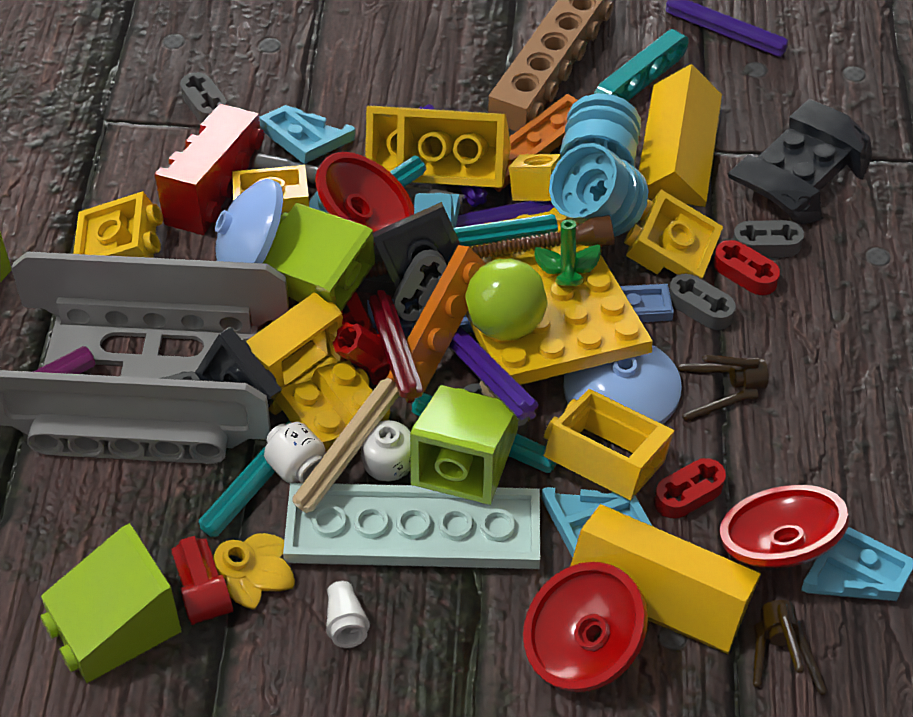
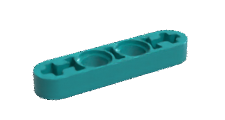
M674 29L667 31L602 81L594 94H612L626 101L630 100L683 57L688 48V37Z

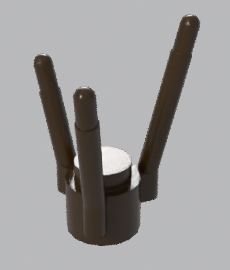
M704 355L702 361L712 364H679L677 366V370L680 372L729 373L732 387L739 388L741 391L684 413L682 418L685 421L743 400L757 399V390L766 389L768 386L769 374L766 361L758 357L736 358Z
M775 600L766 603L760 610L762 622L754 625L756 644L753 686L756 688L761 686L766 640L769 639L771 644L775 646H788L795 671L799 674L804 672L803 657L818 693L825 695L827 689L804 636L802 623L797 620L794 604L787 600Z

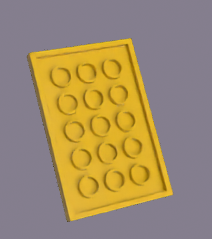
M556 208L551 209L549 212L534 215L524 214L514 218L521 219L553 214L557 219L558 233L561 231V222L571 220L560 214ZM561 244L560 246L555 245V247L550 246V248L546 246L545 249L554 251L561 256ZM576 245V253L589 246ZM532 249L531 251L526 250V252L522 250L521 253L517 251L516 254L513 252L512 254L507 253V255L503 253L502 256L498 254L497 257L493 255L492 258L489 256L488 258L483 257L482 260L486 264L497 259L510 258L527 263L539 273L544 285L548 305L543 320L532 333L518 340L500 341L488 337L473 325L469 310L465 314L480 346L520 385L652 353L653 341L602 256H600L597 265L591 272L578 273L584 279L583 283L578 286L558 285L555 280L561 273L548 274L542 270L536 262L534 250Z

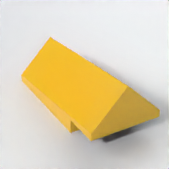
M692 64L653 85L639 171L646 179L649 190L648 199H654L658 192L663 190L685 204L706 207L722 94Z
M366 106L365 157L377 162L389 172L412 156L417 155L425 164L426 171L412 182L503 187L511 150L506 114Z
M602 504L598 506L580 530L570 565L573 566L585 562H602L619 568L632 578L640 588L647 606L648 621L726 654L731 649L761 576V573Z

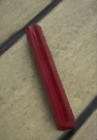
M378 290L376 295L369 298L370 308L399 396L405 398L406 402L412 403L415 401V398L422 397L423 387L390 295H386L384 290Z

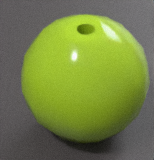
M512 258L497 259L480 267L470 279L465 294L473 325L484 335L500 341L518 340L532 333L543 320L548 305L546 292L539 273L527 263Z

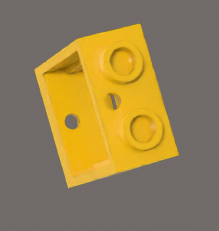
M315 292L246 341L252 353L264 368L274 375L280 387L312 380L315 368L345 361L344 357L335 352L332 344L337 335V329L342 326V313L333 302L325 301ZM275 400L268 409L274 415L282 411Z
M588 389L578 400L572 399L559 418L555 416L549 422L544 434V438L548 440L544 457L631 501L665 462L675 430ZM583 429H586L633 454L628 458L580 433Z

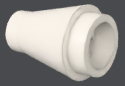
M346 581L335 582L327 590L329 599L326 633L335 645L342 648L354 647L366 639L370 623L354 594L352 584Z

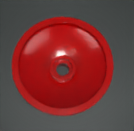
M351 152L333 153L326 157L317 169L315 181L318 196L324 209L329 214L371 228L373 232L414 214L413 203L401 183L383 166L365 156Z
M810 485L780 486L758 492L736 504L723 518L720 526V536L725 550L731 556L746 564L762 568L792 567L810 562L830 551L846 533L849 525V515L845 502L830 490Z
M585 562L560 571L550 578L538 591L526 614L523 642L526 656L532 668L551 685L571 692L591 691L611 683L629 668L643 645L648 623L647 606L644 596L632 578L610 564ZM602 631L600 637L594 642L595 635Z

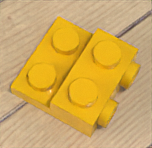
M305 165L233 171V201L254 183L264 179H271L278 182L282 187V214L284 212L289 213L295 203L309 207Z
M660 190L652 201L647 200V206L640 219V224H635L628 232L624 243L630 246L626 256L656 274L665 267L677 275L692 274L702 279L723 226L665 191Z
M142 191L80 211L78 213L73 254L153 258L154 254L160 252L161 249L160 241L156 234V226L163 223V215L159 206L153 204Z
M346 360L315 368L312 380L281 387L282 391L275 401L292 423L300 422L305 424L323 442L327 452L373 391L369 387L367 373L361 368L355 369L350 361ZM390 409L387 411V413L384 415L381 421L388 420L390 416Z

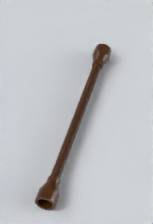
M610 215L593 217L576 226V245L589 247L597 244L601 247L614 245V233ZM556 231L554 234L550 232V235L545 233V235L540 234V236L535 235V237L532 235L530 238L526 236V239L521 237V239L516 238V240L511 239V241L508 239L506 242L502 240V243L497 241V243L492 242V244L487 243V245L484 243L483 246L478 244V247L476 245L469 247L481 259L483 257L488 258V256L492 258L493 255L497 257L498 254L502 256L503 253L507 255V253L512 254V252L516 254L517 251L521 253L522 250L523 252H526V250L531 251V249L535 250V247L545 249L546 246L547 248H550V246L555 247V245L560 246L561 231L559 233ZM378 261L377 264L375 262L365 278H369V276L371 278L373 276L378 277V274L380 276H383V274L388 275L384 262Z

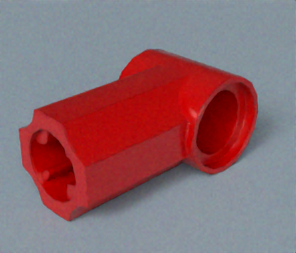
M346 322L338 328L337 335L332 342L335 352L368 372L370 380L374 385H378L381 380H385L391 368L380 335H375L360 324L353 325Z
M192 536L180 540L179 544L172 548L171 551L182 584L180 590L190 624L193 625L233 612L226 582L223 575H218L207 539Z

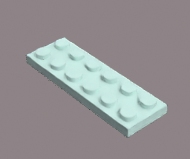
M290 483L283 557L286 563L539 569L540 489L497 488L493 501L489 505L417 486L333 484L314 511L305 513L292 502L293 496L303 483Z

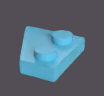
M552 487L542 489L541 499L572 558L580 530L600 504L652 526L636 496L630 501L614 492L604 494L597 490L581 489L580 495L555 494V488Z

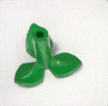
M564 220L561 222V256L554 251L535 247L534 255L536 262L546 273H561L555 280L558 285L578 286L584 281L583 277L578 273H589L595 268L601 256V246L597 244L576 253V222Z

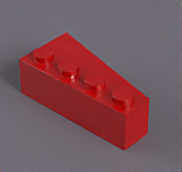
M219 104L200 125L199 135L191 134L185 141V151L183 153L175 151L169 158L171 166L168 169L160 167L157 170L155 179L164 225L204 236L211 223L217 221L221 206L226 198H230L233 194V171L247 170L255 149L259 150L262 146L264 131L260 128L259 113Z

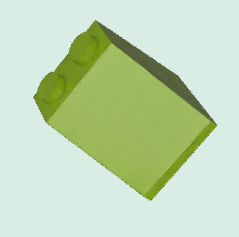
M295 203L289 213L284 212L281 215L275 238L263 264L270 265L286 276L288 296L300 303L315 292L325 301L333 302L342 311L375 264L373 230L365 225Z
M440 385L410 433L411 485L491 505L518 430V418L499 398Z
M130 523L121 527L41 595L46 613L40 615L46 631L51 639L57 636L61 638L65 646L59 648L65 664L70 672L79 669L86 683L182 632L171 587Z

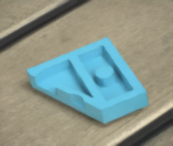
M287 105L259 117L260 128L263 129L264 133L303 164L355 140L356 129L353 126L346 124L340 130L326 125L325 117L307 114L300 109Z
M848 527L840 541L830 551L816 559L803 582L801 590L813 594L897 601L913 571V558Z

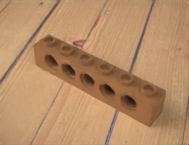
M557 0L490 93L488 113L506 114L508 129L518 131L541 114L546 103L554 100L562 80L566 81L569 78L575 61L582 59L588 42L590 40L594 41L597 37L601 23L608 21L610 18L613 2H610V0Z

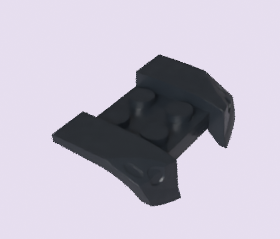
M808 99L789 117V128L758 157L748 154L728 172V178L770 199L781 207L794 222L801 225L823 219L820 190L847 164L855 176L863 180L872 157L870 136L848 115Z

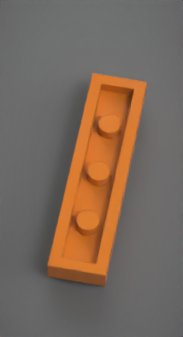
M566 94L510 136L511 150L504 185L502 188H492L499 192L511 183L509 166L520 154H549L562 144L563 137L565 136L567 115L573 103L578 101L577 99Z
M457 246L407 339L423 392L426 390L468 311L465 294L470 279L480 267L486 265L469 246ZM390 370L387 378L395 382L392 371Z

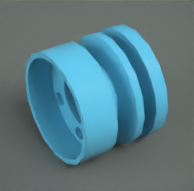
M596 93L582 97L573 103L568 112L565 136L563 137L560 150L561 158L567 151L580 144L595 143L607 148L620 159L635 166L636 148L638 146L641 118L636 108L625 99L612 94Z
M595 143L580 144L567 151L557 162L551 174L549 185L552 204L560 214L579 224L593 217L610 215L614 237L629 231L641 219L647 206L649 192L646 179L637 168L620 159L607 148Z

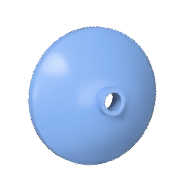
M264 179L254 183L235 198L227 211L221 212L215 225V231L218 232L215 247L217 261L264 262L275 238L282 213L283 191L278 182Z
M653 345L652 353L564 375V394L568 404L572 399L578 400L588 389H591L661 424L665 423L675 412L682 390L681 378L675 364L663 351Z

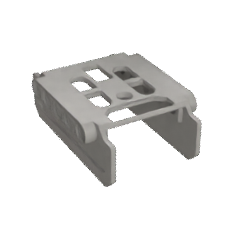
M26 252L13 262L11 269L22 305L27 308L45 309L57 316L44 366L82 346L88 347L92 352L95 364L123 366L120 376L0 370V425L13 426L27 434V444L32 450L45 455L214 464L221 462L225 458L226 448H234L247 439H267L271 431L267 395L247 383L158 378L183 372H195L219 333L232 327L240 338L247 341L257 334V329L260 325L268 320L275 321L289 311L285 275L270 265L263 263ZM111 336L146 337L142 354L110 353L104 351L101 345L106 338ZM162 338L193 339L200 341L204 346L198 355L192 357L159 355Z

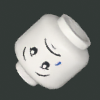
M380 421L361 446L363 467L370 476L377 480L394 481L404 477L411 470V432L405 425L397 421Z
M293 422L287 425L279 424L270 431L266 439L268 443L265 447L264 457L267 463L284 481L288 483H304L325 455L326 449L323 442L305 424Z

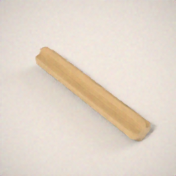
M386 378L379 382L295 493L292 502L305 513L314 511L361 448L366 438L399 397L393 380Z

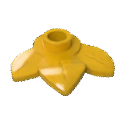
M259 533L250 536L244 542L240 540L225 541L216 548L213 560L215 561L218 575H223L227 583L229 595L235 602L244 607L256 609L262 591H283L293 588L295 580L292 570L285 560L281 558L284 550V539L272 534ZM229 555L237 556L242 561L233 562L229 558Z

